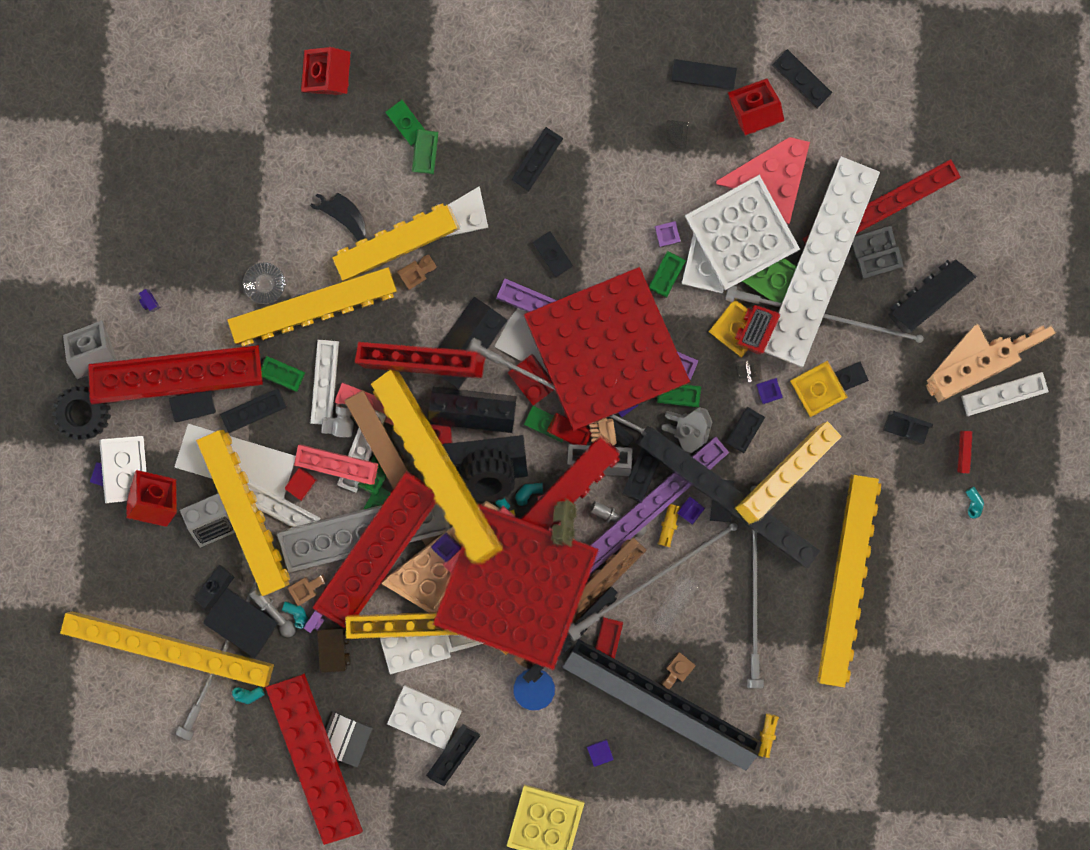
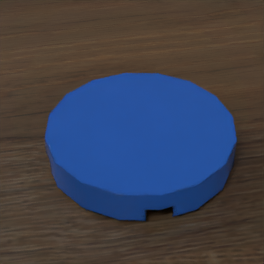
M527 669L519 674L515 680L514 696L523 708L528 710L543 709L552 702L555 695V684L552 677L544 670H541L543 675L535 683L532 680L527 683L522 678L529 670Z

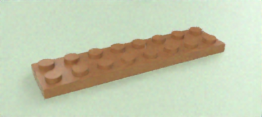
M634 537L631 540H626L622 544L621 550L616 555L613 554L607 559V565L602 570L599 569L591 576L592 580L585 585L572 620L573 624L647 551ZM517 656L514 658L519 665L530 669L535 664Z

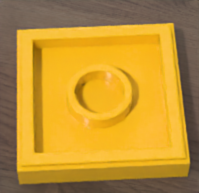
M734 299L709 330V333L742 358L747 350L737 346V340L734 338L739 327L743 328L746 320H743L747 308Z
M828 360L790 380L809 417L848 398Z

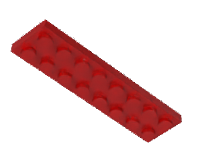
M259 345L88 364L91 404L263 385Z
M406 471L316 600L313 609L346 629V616L360 614L436 505L435 494L432 489H429L423 481Z
M305 673L265 687L323 845L362 833L361 824Z

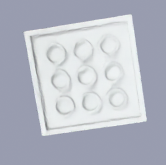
M760 175L685 215L688 224L725 290L800 250Z

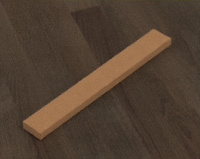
M364 390L344 401L394 489L403 474L409 471ZM441 535L425 538L422 540L425 546H428L431 542H433Z

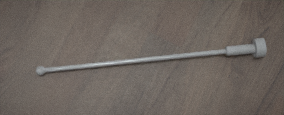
M735 285L728 288L725 295V301L733 302L735 298L756 304L761 302L777 307L782 305L779 302L762 299L759 295L738 291ZM828 314L823 316V318L914 339L918 343L924 340V337L920 334L915 336Z
M472 338L466 351L478 352L497 364L502 363L555 390L552 383L503 360L502 356L480 346V340ZM616 415L610 416L611 418L641 432V434L645 430V428L642 429Z
M752 486L750 491L752 492L757 486ZM753 530V653L751 654V678L747 679V688H764V679L760 678V658L757 653V532Z
M731 523L729 528L599 613H593L577 625L571 623L568 630L570 638L573 641L581 637L580 632L600 620L599 617L730 531H736L738 528L737 524Z
M256 581L254 582L251 590H253L257 586ZM249 594L246 599V601L250 602L252 598ZM226 641L222 651L227 650L230 641ZM210 674L198 702L193 705L184 726L179 725L176 731V735L186 740L192 739L194 731L191 729L201 710L200 705L215 674Z

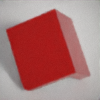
M298 468L286 485L285 490L303 501L318 479L303 468Z

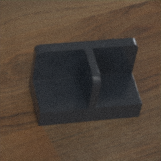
M214 391L194 392L169 398L174 422H182L216 413L213 397H215Z
M889 411L883 431L924 444L928 430L933 427V424L896 411Z

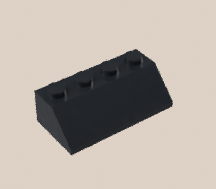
M955 259L951 262L946 260L938 267L940 271L937 274L933 275L931 273L922 280L924 285L919 289L914 287L906 294L908 297L903 302L899 300L890 307L892 311L888 316L903 333H910L972 282L976 275Z
M473 297L438 346V349L466 351L472 338L480 340V346L489 349L507 324L508 319L476 297ZM440 375L458 389L462 387L468 378Z
M433 386L428 422L434 425L513 433L517 396Z
M524 435L442 444L460 476L462 460L467 458L468 454L475 453L476 450L481 451L484 448H488V450L497 449V451H503L505 455L510 456L513 461L514 478L528 477Z

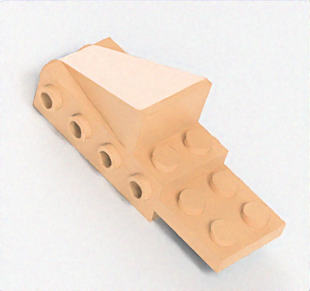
M977 324L966 333L927 380V390L931 396H935L939 403L1014 366L1021 361L1019 353L1047 340L1055 334L1052 326L1045 329L1043 325L1029 333L1028 338L1023 335L1011 342L1010 338L1003 340L1000 337L988 344Z

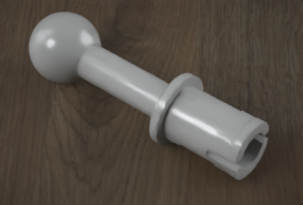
M596 501L592 503L589 510L590 513L603 518L606 523H609L610 520L617 522L622 517L614 513V507L609 508ZM647 526L643 527L634 536L641 537L645 535Z
M258 586L249 592V595L259 605V610H266L273 619L279 622V631L282 636L291 637L295 634V624L292 621H286L271 604L274 601L272 598L269 599L267 595L262 596Z

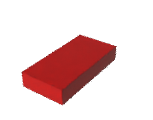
M555 413L547 429V432L573 445H586L592 434L590 429L586 427L573 432L568 418L558 413Z
M960 431L958 473L970 472L972 431Z
M603 617L595 648L615 659L624 622Z

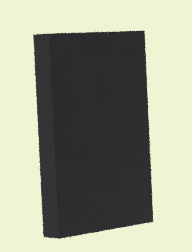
M226 588L203 621V624L253 658H256L279 622L263 611H260L229 588Z

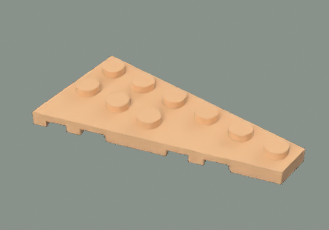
M487 501L481 504L497 511L499 510V508ZM453 526L446 531L460 546L463 545L456 538V530ZM441 536L381 582L384 586L427 612L438 611L452 575L443 566L445 561L431 549V546Z

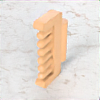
M605 418L595 422L596 424L589 425L590 428H593L590 429L592 442L597 439L594 437H599L602 434L612 445L617 444L613 419Z

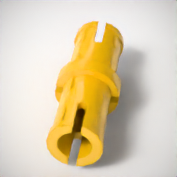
M673 504L668 506L664 522H661L662 530L658 545L671 547L674 530H677L678 527L676 523L679 515L677 513L681 509L680 506Z
M766 713L763 731H760L759 734L762 744L758 756L770 758L773 740H776L775 730L779 719L777 715Z

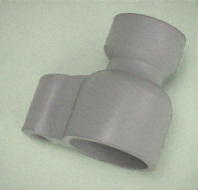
M337 404V417L323 419L321 433L332 434L338 437L353 436L354 422L350 418L352 414L346 404Z

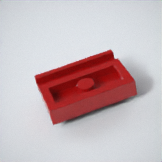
M533 353L517 365L552 383L549 374ZM514 369L508 372L533 406L554 390Z

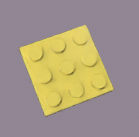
M524 784L507 847L517 850H572L585 801Z

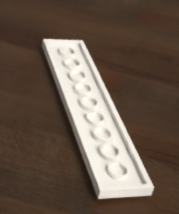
M842 156L839 158L778 312L781 314L764 353L799 367L804 366L880 174L879 171Z

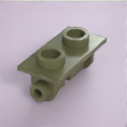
M565 500V502L558 501L557 505H555L553 521L561 522V524L553 525L551 540H553L554 545H562L564 543L572 547V540L575 537L573 527L574 519L577 516V509L575 504L568 500Z

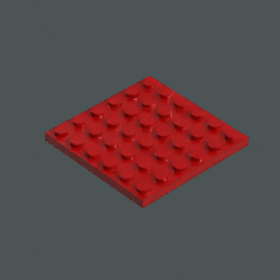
M640 267L523 315L573 432L690 383Z
M478 503L480 511L503 550L484 563H474L467 557V549L463 544L433 625L554 670L599 549L577 540H572V547L564 543L562 545H554L553 540H551L552 531Z

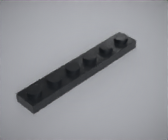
M610 587L574 625H577L595 612L599 613L605 605L608 607L617 600L615 595L618 592L613 587ZM588 628L580 632V635L582 636ZM568 633L561 649L564 653L573 645ZM535 663L522 678L527 683L531 680L535 683L543 675L541 670L544 666Z

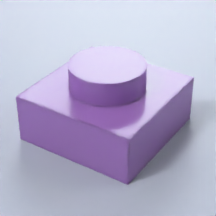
M676 221L655 226L659 247L681 242Z
M315 610L304 629L310 633L314 629L318 630L324 622V619H322L323 614Z

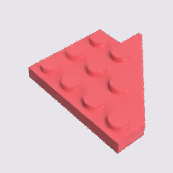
M789 137L716 181V185L734 189L760 175L786 224H790L810 142Z

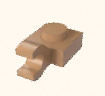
M426 255L419 264L413 261L397 272L410 290L426 280L425 274L437 267L430 255Z
M323 574L311 582L305 577L287 589L297 606L316 596L317 593L314 589L326 583L327 580Z
M678 652L666 667L670 673L661 684L670 689L677 678L683 682L696 665Z

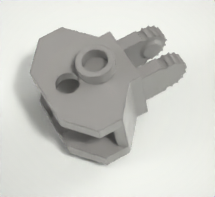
M699 407L692 413H684L683 415L670 411L665 413L666 418L677 421L678 424L677 426L663 424L661 429L675 434L674 437L679 439L684 451L692 453L708 441L712 420L707 409Z

